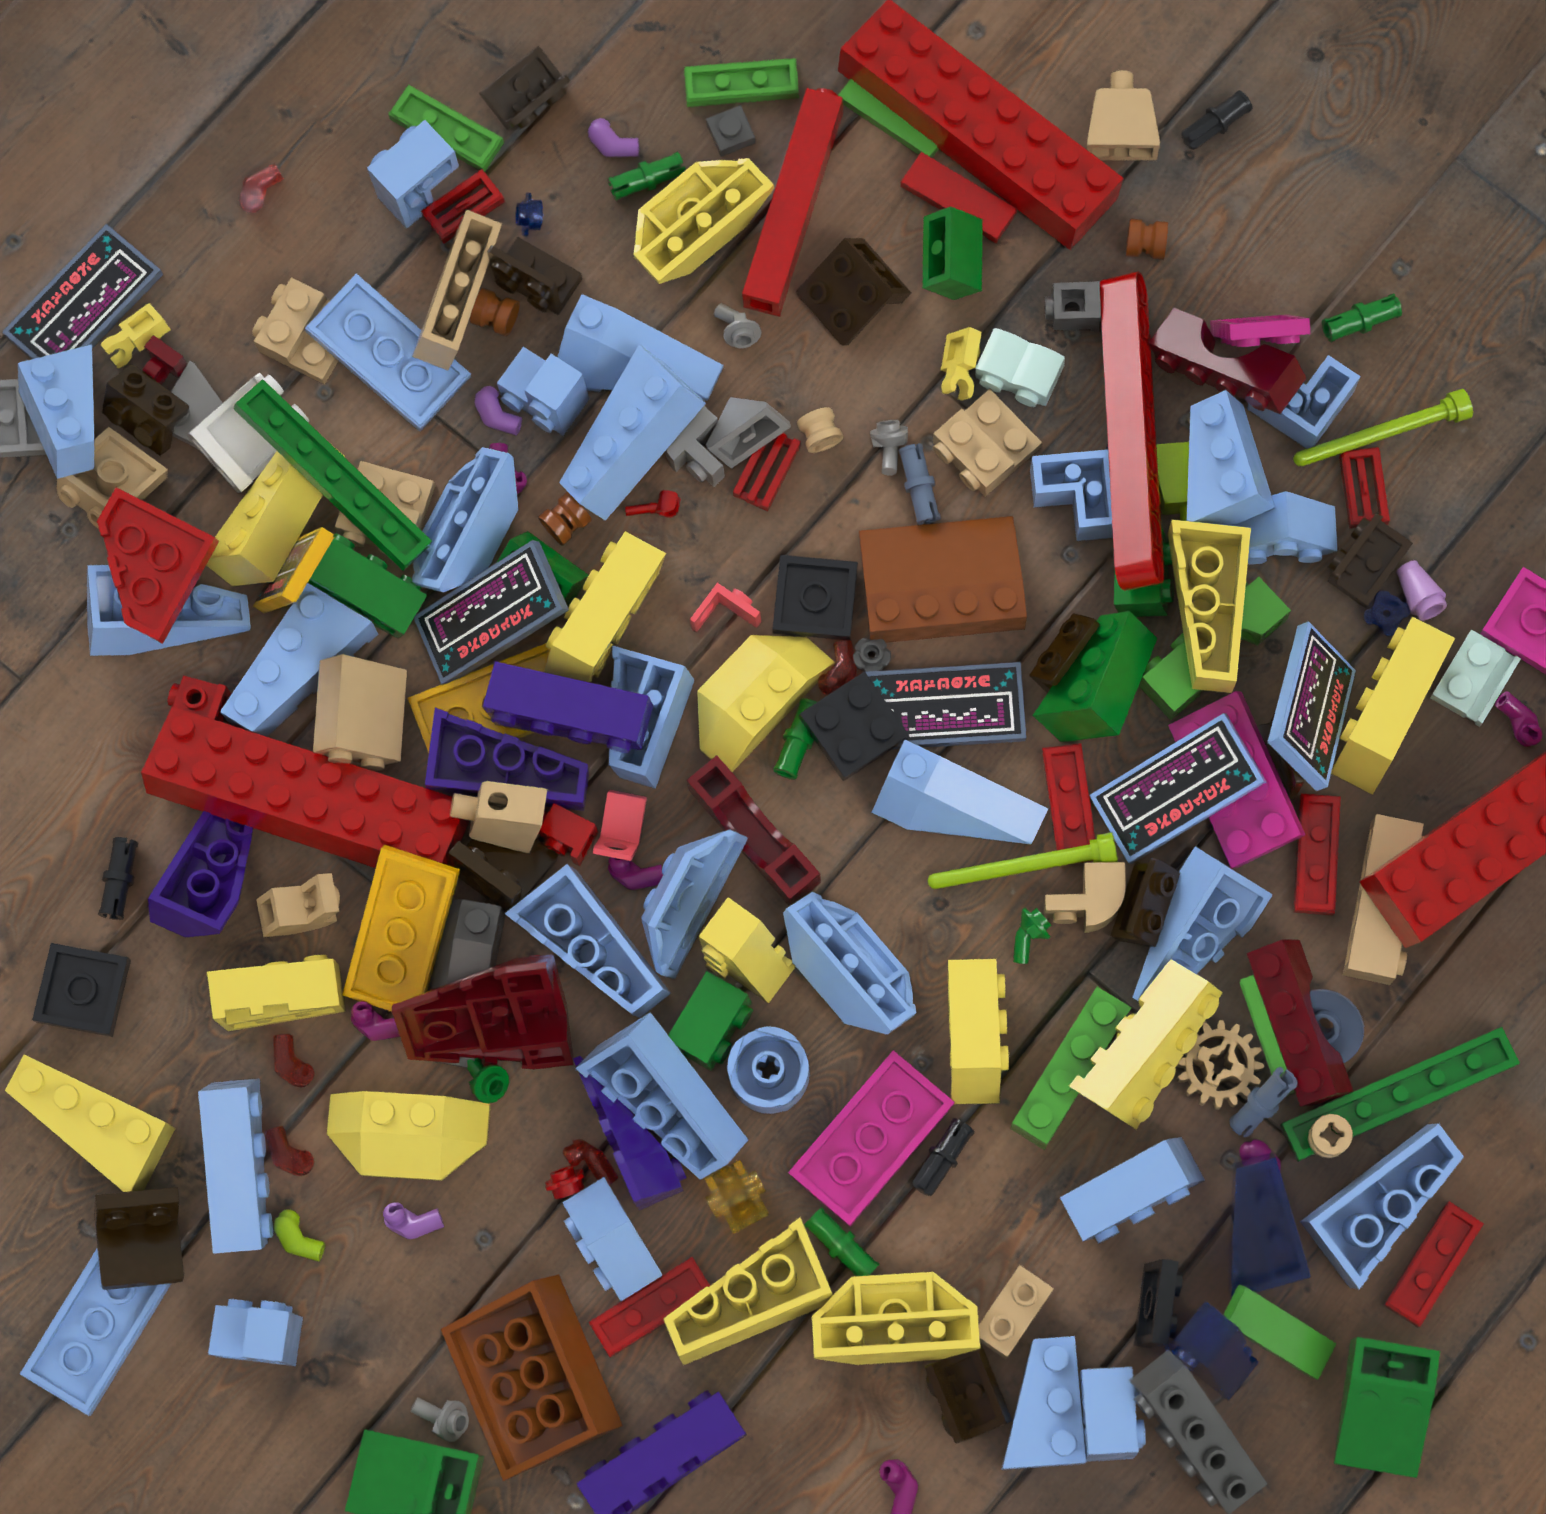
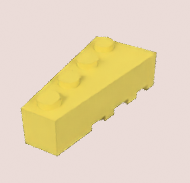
M276 451L215 536L219 543L206 566L231 586L274 582L323 494Z
M1171 520L1168 540L1192 689L1232 693L1237 682L1251 528Z
M626 531L617 544L611 541L601 558V562L604 565L599 572L593 569L584 583L582 590L586 591L581 600L575 597L569 605V611L564 616L568 621L563 628L556 626L546 643V647L551 650L544 672L590 683L593 675L598 678L606 665V660L614 645L611 642L619 643L630 622L631 615L629 613L636 614L660 573L666 553Z
M1414 617L1411 618L1405 630L1400 627L1397 628L1387 647L1394 652L1390 660L1382 657L1371 678L1377 680L1378 683L1374 690L1366 687L1356 706V709L1362 711L1358 721L1352 718L1349 719L1340 737L1346 744L1331 774L1372 795L1374 794L1453 644L1454 637Z
M1170 959L1139 998L1140 1010L1136 1014L1132 1013L1121 1020L1116 1027V1040L1107 1050L1100 1047L1090 1059L1095 1064L1085 1078L1077 1075L1069 1087L1134 1129H1137L1140 1123L1144 1122L1151 1115L1154 1101L1162 1088L1168 1086L1173 1080L1176 1066L1184 1053L1189 1052L1195 1045L1197 1033L1205 1020L1210 1018L1217 1010L1219 998L1223 992L1209 981Z
M23 1055L5 1089L9 1095L123 1192L142 1191L145 1189L176 1129L152 1115L26 1055Z
M801 1218L790 1224L789 1228L776 1238H771L759 1247L757 1252L741 1264H736L725 1272L726 1275L710 1287H705L664 1318L683 1365L821 1308L833 1296Z

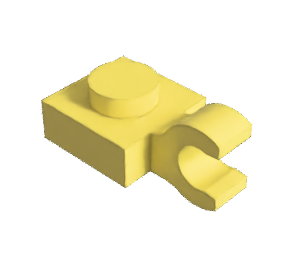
M148 303L121 322L119 327L122 331L106 338L101 343V346L108 355L114 350L119 349V352L110 359L117 368H121L131 360L132 351L135 347L141 352L145 349L144 346L153 335L160 339L171 329L161 315Z
M968 327L947 334L941 370L947 372L942 382V393L949 394L955 392L957 384L960 390L959 400L962 401L972 397L974 383L968 371L976 367L980 356L981 331Z

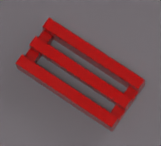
M481 169L421 210V214L428 221L433 231L438 234L442 243L445 244L455 237L463 216L458 217L465 213L466 209L469 210L474 207L470 211L485 216L503 204L505 199L484 170ZM482 183L485 185L484 188L458 203L452 210L440 218H435L438 213ZM487 198L485 201L474 207L476 204ZM456 218H458L456 221H454L453 223H451V224L448 225L447 227L443 228L444 226H446L447 224H449L450 222H452L453 220H455Z
M784 433L772 440L775 443L750 492L747 493L745 489L769 443L751 455L733 490L734 497L768 512L801 447L800 440L795 438L792 440ZM782 447L789 448L764 498H758L757 496Z
M1379 447L1350 450L1339 454L1349 529L1356 528L1363 517L1371 521L1375 515H1372L1364 458L1368 457L1371 459L1378 513L1383 516L1382 522L1386 525L1390 522ZM1350 459H1355L1363 516H1358Z

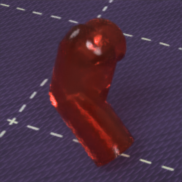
M275 163L244 179L239 203L246 212L254 213L260 210L264 203L267 188L283 180Z
M842 640L833 644L836 664L827 674H822L818 679V687L822 693L829 695L856 677L857 671L853 659L854 650L851 640Z
M281 1034L273 1036L274 1069L276 1074L294 1087L302 1088L309 1085L314 1078L315 1072L309 1063L306 1064L294 1056L293 1035Z
M284 1126L274 1127L265 1131L272 1161L276 1168L294 1176H304L311 1171L314 1165L313 1155L307 1150L301 1151L289 1146Z
M572 1140L573 1144L563 1149L562 1153L571 1166L575 1167L584 1160L597 1181L604 1177L607 1183L611 1185L618 1179V1175L605 1154L585 1140Z

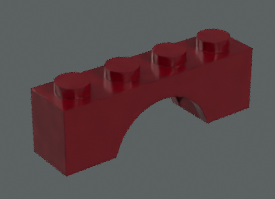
M1173 308L1148 342L1156 356V364L1164 371L1171 374L1175 371L1186 375L1193 383L1200 386L1208 384L1215 387L1219 392L1227 390L1232 396L1246 400L1252 407L1260 411H1264L1266 408L1281 414L1307 379L1294 355L1267 344H1263L1251 353L1240 357L1224 358L1214 355L1216 341L1204 319Z
M717 755L686 780L691 794L723 831L730 829L748 838L742 849L743 854L789 907L805 897L821 883L819 871L798 847L786 839L767 819L749 796L743 784Z
M1281 939L1248 952L1247 956L1287 1070L1297 1080V1086L1294 1090L1300 1107L1319 1105L1354 1092L1340 1053L1327 1041L1316 1020L1310 998V983L1313 976L1300 940Z

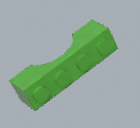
M1257 577L1250 584L1246 581L1241 640L1251 642L1257 646L1284 624L1291 612L1260 577ZM1183 633L1171 644L1172 652L1163 659L1158 655L1147 664L1139 686L1170 720H1173L1195 701L1202 692V690L1192 689Z
M1096 987L1013 1120L1011 1130L1043 1150L1046 1149L1079 1094L1069 1085L1077 1075L1082 1078L1088 1075L1095 1066L1090 1059L1100 1047L1105 1050L1108 1049L1117 1034V1025L1125 1016L1129 1015L1132 1007L1101 988Z

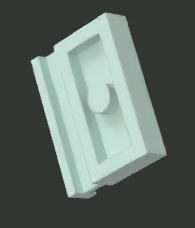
M1471 630L1430 698L1463 718L1467 717L1474 721L1475 725L1480 727L1521 658L1509 654L1503 647Z

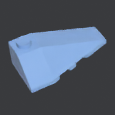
M581 294L565 327L557 358L583 374L587 391L601 392V389L613 390L640 344L663 361L702 400L708 401L724 368L722 364L612 306Z
M87 565V627L90 656L132 655L250 631L251 624L247 595L200 584L193 588L162 644L124 623L120 597L117 588L114 586L109 565Z
M904 740L871 813L907 830L1032 844L1048 808Z
M1195 846L1179 871L1180 876L1176 890L1173 894L1156 947L1150 946L1133 998L1139 1002L1141 995L1170 959L1195 974L1210 961L1218 962L1225 955L1222 949L1236 935L1243 937L1253 927L1273 894Z

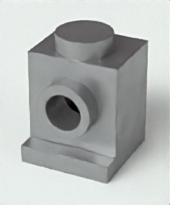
M1100 282L1053 283L1052 296L1045 297V319L1053 320V330L1091 329V332H1099L1101 321ZM1073 307V308L1077 309L1078 311H1065V310H1066L1067 308Z

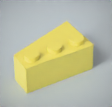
M729 897L699 935L704 960L707 962L706 967L722 979L730 975L768 1004L796 967L791 959L784 956L786 951L782 947L777 945L774 949L771 946L775 938L761 920Z
M327 955L308 956L304 958V962L288 963L287 961H278L265 964L264 966L207 972L213 1020L227 1031L346 1012L344 996L342 995L340 967L334 959H328Z
M996 959L948 960L951 1099L955 1104H993L1000 1102L1001 1070H1009L1008 1046H1000V1034H1007L1006 1010H999L998 998H1005V974H997Z

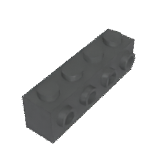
M1170 1350L1164 1352L1129 1380L1138 1393L1133 1400L1148 1419L1152 1416L1156 1418L1159 1425L1154 1430L1168 1448H1172L1175 1445L1180 1453L1175 1457V1460L1190 1478L1196 1475L1200 1484L1195 1488L1210 1507L1217 1503L1227 1514H1231L1267 1485L1265 1479L1186 1365Z

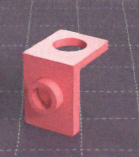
M718 582L690 618L691 628L697 633L716 606L721 603L757 628L761 623L760 611L751 606L753 601L746 594L738 589H733L731 592Z
M614 790L608 791L601 834L593 847V854L632 861L640 844L647 797ZM608 847H615V848H620V849H623V850H614V849H610V848H608Z

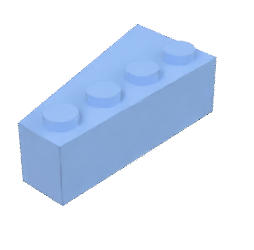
M639 344L559 483L580 505L606 521L706 403L663 361Z

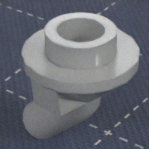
M723 303L716 307L714 316L729 324L723 334L724 340L728 345L736 348H748L760 339L761 328L759 324L748 320L745 312L740 313Z
M885 420L877 423V428L870 431V437L873 447H883L881 471L884 475L891 476L897 473L898 446L906 445L908 442V427L901 426L899 420Z
M417 1397L410 1410L413 1414L433 1423L432 1432L448 1442L459 1439L468 1427L469 1417L467 1408L460 1401L447 1400L443 1408L440 1409Z

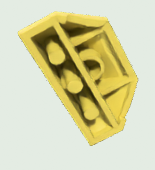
M749 158L738 159V161L695 162L638 210L634 258L659 284L691 274L748 226L774 189V184Z
M750 635L697 691L700 751L710 760L717 755L733 772L799 703L800 699L835 665V662L807 637Z
M369 1091L330 1094L327 1135L361 1176L442 1181L477 1151L479 1152L487 1145L490 1104L435 1095Z
M934 1272L851 1277L812 1316L814 1359L854 1365L931 1361L980 1349L977 1306Z

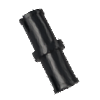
M113 838L108 870L103 872L102 876L105 887L98 915L106 918L108 914L110 915L109 919L112 920L124 919L128 888L133 886L135 878L131 875L136 848L138 847V842L131 839L129 843H126L127 838Z

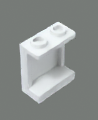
M261 373L256 374L186 434L237 493L242 492L261 474L277 451L234 410L235 403L262 379L279 395L284 393L281 386L270 375L264 378ZM293 404L292 407L309 422L304 412L296 404Z

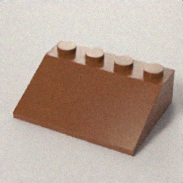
M1013 516L859 531L870 641L883 639L886 643L1025 630L1027 612Z
M559 1274L533 1280L441 1328V1332L503 1481L586 1445L623 1426Z

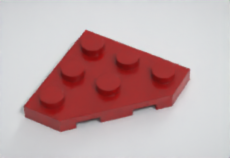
M116 487L97 523L107 549V560L114 586L117 588L120 597L124 623L130 628L163 644L217 547L219 540Z

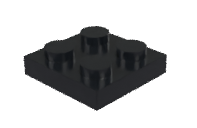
M780 555L772 628L773 634L850 641L858 562Z
M865 671L799 714V719L843 781L903 743L909 737V734Z
M51 943L32 1020L36 1023L113 1037L131 959L124 956Z
M1160 1259L1144 1264L1134 1346L1146 1348L1165 1346L1169 1344V1338H1174L1178 1322L1177 1314L1172 1313L1174 1297H1179L1183 1283L1182 1272H1178L1179 1261Z

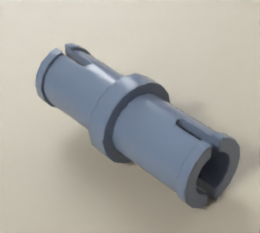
M915 444L900 448L898 451L899 455H901L907 479L904 486L906 493L911 495L917 525L930 524L940 520L941 516L938 512L932 489L935 486L933 476H929L923 453V445L917 444L915 447Z
M1279 1067L1261 1087L1254 1088L1249 1093L1246 1104L1230 1118L1229 1123L1233 1131L1238 1135H1241L1244 1131L1243 1137H1249L1265 1118H1271L1279 1110V1103L1290 1091L1296 1088L1297 1080L1289 1070L1286 1069L1284 1071L1282 1067Z

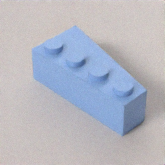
M307 583L298 600L289 608L221 709V714L228 723L235 727L266 737L269 736L298 709L297 706L312 692H317L320 660L341 654L354 657V653L366 642L369 644L378 635L372 621Z
M568 864L505 913V915L523 927L632 1015L641 1018L671 994L579 872Z
M651 1012L597 1045L575 1068L585 1078L591 1075L603 1085L604 1089L601 1092L612 1102L618 1099L635 1114L633 1120L641 1128H648L662 1138L661 1145L700 1180L727 1165L748 1141V1138Z
M260 1078L214 1082L198 1091L213 1254L261 1250L268 1244V1238L273 1237V1220L271 1213L266 1214V1197H269L270 1188L268 1174L264 1173L266 1142L264 1133H262Z
M1427 1124L1300 1222L1348 1287L1360 1289L1369 1278L1368 1275L1379 1261L1381 1262L1392 1249L1391 1246L1411 1225L1417 1217V1213L1428 1199L1433 1197L1464 1156L1440 1124Z

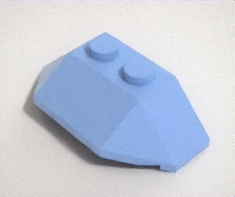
M482 447L475 454V459L465 464L448 481L422 531L432 542L413 561L414 574L412 582L414 584L444 593L465 584L489 568L518 511L513 456L506 452Z
M729 829L678 847L676 852L670 854L662 867L663 877L657 888L652 889L647 895L643 905L645 911L641 917L655 971L660 975L673 979L676 978L748 839L746 836Z
M814 892L809 893L786 908L783 915L792 962L844 1024L888 1035L917 1013L915 1004H913V991L909 972L857 912L836 902L824 900L821 895Z

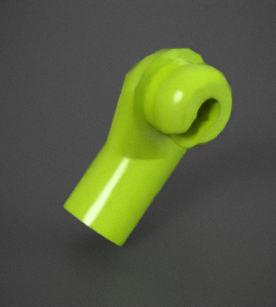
M290 1209L280 1212L279 1217L274 1221V1232L284 1250L290 1254L320 1262L324 1253L325 1242L303 1236L299 1228L300 1216L297 1212Z

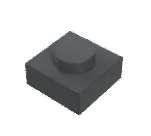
M741 105L706 119L707 127L721 157L756 143L755 136Z

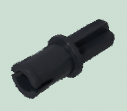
M1238 90L1233 96L1217 107H1209L1206 109V115L1182 131L1183 142L1190 149L1195 150L1218 133H1226L1229 125L1253 109L1251 101L1244 92Z
M953 1118L936 1147H930L929 1152L931 1155L913 1181V1186L920 1193L932 1196L950 1168H956L958 1165L957 1157L970 1137L975 1133L966 1123L961 1126V1120Z

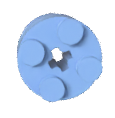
M762 1027L749 1032L734 1044L728 1058L727 1070L734 1094L745 1106L756 1112L773 1114L787 1111L802 1098L807 1089L810 1072L806 1052L794 1035L781 1028ZM769 1062H774L775 1069L779 1073L777 1075L771 1074L769 1079H764L759 1067L765 1068Z

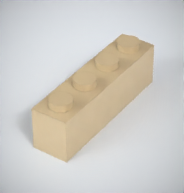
M466 209L456 231L412 357L449 370L460 347L489 263L487 251L491 245L495 246L502 223Z
M1376 814L1370 823L1360 881L1424 837L1422 836L1424 824ZM1359 883L1343 975L1390 985L1396 979V975H1403L1407 952L1401 951L1402 943Z

